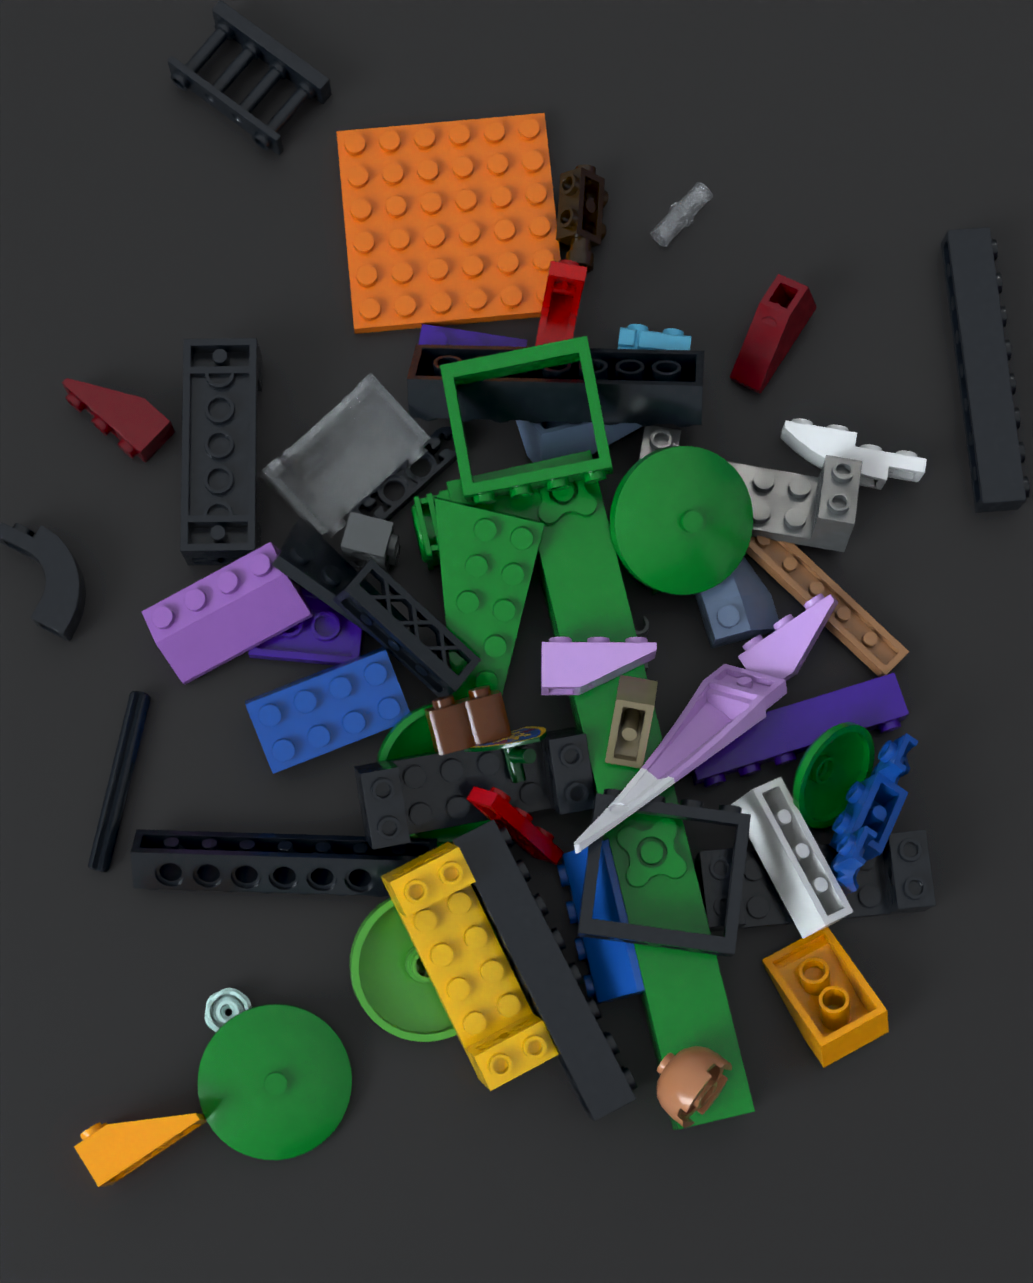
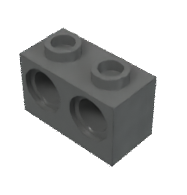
M350 511L341 543L343 558L351 566L361 569L370 559H373L388 573L390 565L396 566L401 545L398 544L400 536L395 535L394 522Z

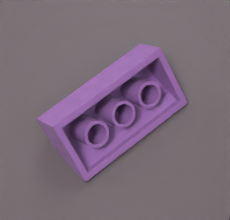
M272 542L141 611L156 645L184 685L313 616L299 584L272 565L279 552V549Z

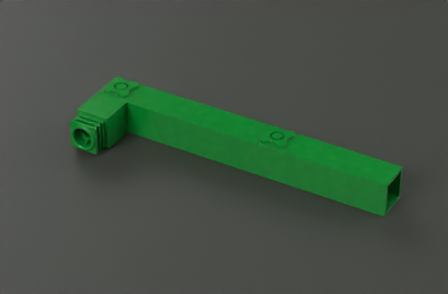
M591 450L475 475L473 480L475 483L592 460L593 458ZM461 479L446 482L447 489L439 491L438 495H434L435 497L544 522L536 564L554 637H569L572 639V642H587V639L590 637H607L610 639V642H625L626 638L637 637L598 481L594 484H585L584 480L569 482V488L559 491H548L547 487L533 489L532 495L523 498H511V494L497 496L496 502L487 505L486 503L474 505V501L467 502L463 494ZM432 493L426 494L425 498L413 497L414 505L411 507L421 558L424 563H427L428 570H433L434 566L440 565L435 500ZM644 664L622 674L647 679ZM620 676L581 695H568L576 729L586 733L595 796L596 793L604 794V789L623 790L640 770L639 768L605 763ZM655 707L643 765L663 740ZM674 784L659 794L665 797V803L679 804ZM633 813L603 835V840L609 839L629 924L711 935L682 819ZM634 944L645 988L640 996L657 1066L668 1053L671 1052L676 1055L682 1049L693 1046L709 1048L721 1055L732 1065L731 1071L724 1069L722 1074L728 1080L709 1109L703 1115L695 1111L689 1117L695 1122L690 1127L755 1112L717 956ZM670 1117L673 1130L684 1129V1127Z

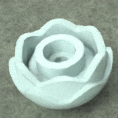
M225 988L215 992L206 1002L205 1022L209 1028L216 1032L230 1018L246 1009L252 1008L251 1002L246 995L235 988ZM227 1009L232 1010V1014L230 1016H227L225 1014V1011Z

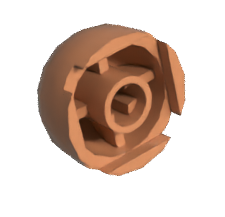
M701 1046L684 1048L676 1055L671 1052L668 1053L657 1067V1072L661 1074L656 1086L657 1098L661 1107L682 1127H690L695 1122L689 1117L695 1111L703 1115L724 1088L728 1078L722 1073L724 1069L732 1070L731 1063L713 1050Z

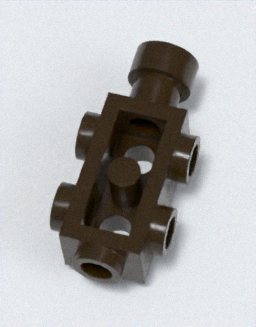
M583 164L576 166L573 170L560 174L556 240L570 246V251L566 253V260H572L579 263L580 266L587 267L586 273H589L594 269V254L591 252V248L601 245V241L606 235L607 229L606 225L602 223L603 208L608 202L609 195L604 190L605 179L596 175V168L592 165Z

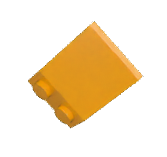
M829 927L804 939L801 938L762 959L767 973L800 1033L823 1068L889 1032L888 1010Z
M193 1113L107 1124V1122L101 1124L99 1122L80 1134L83 1141L75 1145L74 1148L97 1186H110L206 1123L207 1120L204 1114Z

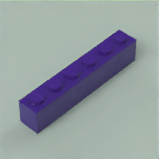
M891 673L766 712V717L690 772L694 786L704 783L705 788L717 786L726 782L725 776L739 772L740 777L749 776L762 770L760 765L774 761L776 766L797 760L795 754L807 751L818 736L829 728L841 723L853 722L866 728L868 731L879 728L880 734L902 727L900 721H903L909 715L896 675Z

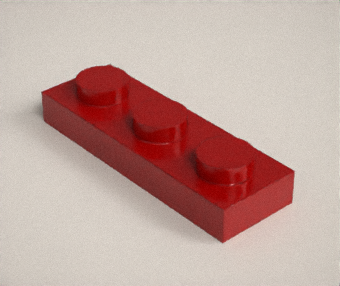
M473 787L467 797L470 803L490 820L494 819L498 827L504 824L511 838L532 857L557 865L564 852L553 843L555 837L541 827L534 826L531 823L533 817L524 810L513 807L509 803L511 800L510 796L500 789L491 787L489 791Z

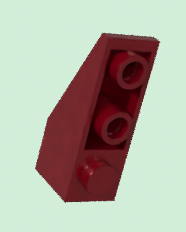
M777 275L758 305L731 372V381L759 394L762 393L817 308L808 286L783 275Z
M66 378L62 382L68 393L65 399L78 412L81 413L84 409L87 410L94 417L91 422L104 435L107 436L110 432L120 440L117 445L132 459L137 455L146 463L175 433L171 421L145 398Z

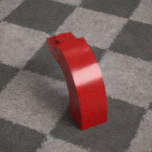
M566 259L559 260L558 262L550 261L535 346L573 339L587 267L580 266L579 263Z

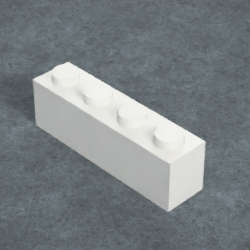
M781 777L750 790L731 804L741 807L742 813L751 814L748 837L803 939L854 912L799 809L793 803V798Z

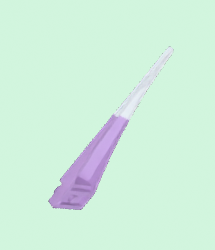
M723 664L705 678L677 721L642 768L604 812L574 842L575 854L581 852L766 717V710L787 694L786 680L728 664Z

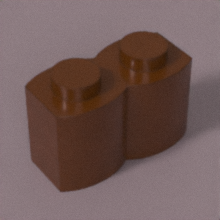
M485 685L468 690L469 697L455 700L454 695L432 700L433 706L424 709L435 753L439 756L512 736L501 691H491L490 685Z

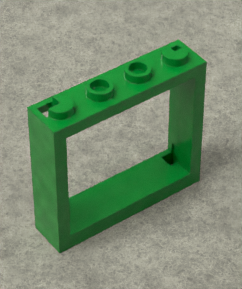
M587 336L440 365L461 484L467 502L474 501V505L482 503L487 505L496 502L497 496L511 494V498H523L532 495L533 489L547 487L548 491H559L569 488V482L584 480L585 484H594L596 481L607 479L606 475L614 474ZM581 361L599 458L474 483L456 386Z

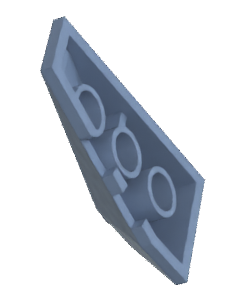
M516 420L526 454L533 463L591 450V454L598 451L592 422L568 424L564 421H546L536 424L529 421ZM637 423L604 424L608 445L642 426Z
M743 557L737 568L723 582L711 589L695 594L711 649L776 631L773 625L779 621L772 595L745 557Z

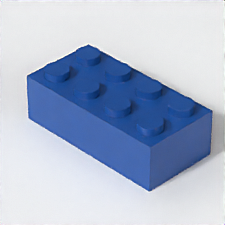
M384 647L245 700L246 708L273 774L394 727L397 722L410 713L388 653Z

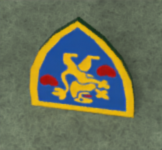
M526 726L511 731L512 736L476 745L464 749V752L503 749L511 782L519 783L526 780L523 764L533 763L536 760V752L531 748H518V746L540 742L547 736V729L544 727Z

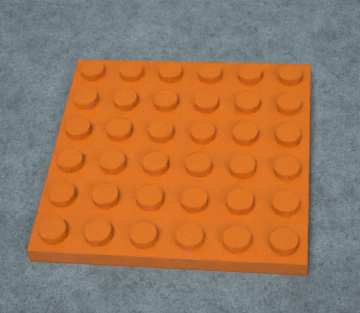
M545 113L336 131L355 334L421 328L422 324L447 326L540 317L550 261L558 262L561 260L559 241L556 240L557 220Z

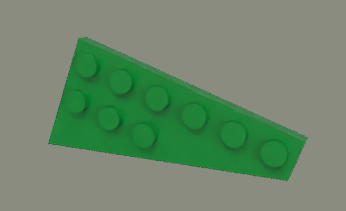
M434 496L446 628L481 659L458 690L452 695H454L455 700L469 697L468 690L485 685H490L491 691L498 690L503 694L544 522ZM448 652L450 668L458 675L467 662L456 652Z

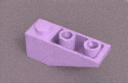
M822 593L816 595L803 605L806 611L795 618L792 614L785 616L773 625L776 631L764 639L761 635H758L742 646L745 652L740 654L738 658L747 670L786 681L798 674L837 606L838 601L831 594L826 597Z
M552 637L549 639V642H542L541 695H581L653 660L657 651V642H648V639L644 637H629L625 639V642H610V639L607 637H590L587 639V642H572V639L569 637Z

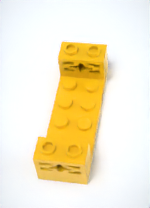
M447 842L380 876L478 1079L492 1091L559 1055L543 1020L532 1012L471 886L476 881L460 848Z

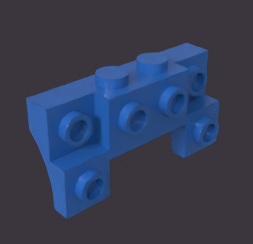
M907 733L894 741L889 740L883 745L878 754L880 762L875 766L869 778L862 782L856 781L850 787L846 795L848 804L833 823L832 830L835 833L829 845L836 849L838 854L833 859L830 869L833 870V874L845 896L857 891L859 885L856 877L860 867L868 860L882 854L909 793L897 785L899 779L909 773L910 766L907 754L918 743V740Z

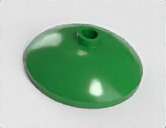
M845 722L833 726L818 736L804 753L794 777L792 798L794 805L799 809L808 826L819 829L833 825L836 818L845 810L848 804L846 795L850 787L856 781L862 782L870 777L875 752L872 736L866 728L853 722Z

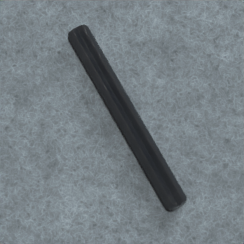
M132 691L129 695L88 862V867L94 871L108 872L151 700L149 694L144 692Z

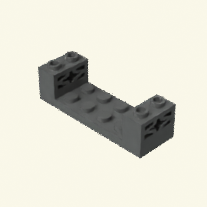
M654 425L645 426L639 460L658 449L679 446L681 430ZM826 455L819 477L729 462L743 479L751 498L753 507L752 537L762 536L775 541L845 552L855 525L862 461Z

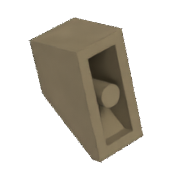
M620 675L605 763L642 768L655 707L658 681Z

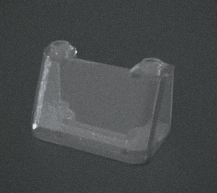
M372 373L357 384L358 387L345 396L335 408L290 448H287L282 453L281 458H275L260 473V478L321 537L327 533L332 538L347 524L343 519L345 515L406 460L412 465L428 451L423 445L430 437Z

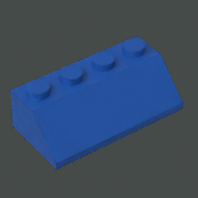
M609 839L603 840L592 919L629 924ZM588 846L575 854V850L564 853L561 858L563 864L556 865L561 887L568 886L571 901L565 902L570 924L577 923V926ZM581 936L574 939L579 961L586 959L589 972L588 975L583 976L586 994L589 998L595 997L596 1005L640 995L645 990L634 944Z

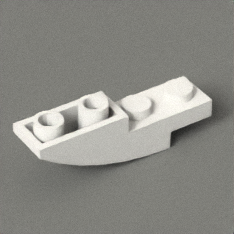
M796 418L792 419V421L786 420L781 431L780 438L793 451L822 469L826 455L862 461L861 486L881 490L887 481V477L919 482L925 473L926 458L917 457L916 453L906 450L897 451L896 453L882 451L881 447L871 444L856 447L857 433L848 431V428L842 425L833 424L821 427L813 425V422L810 420Z

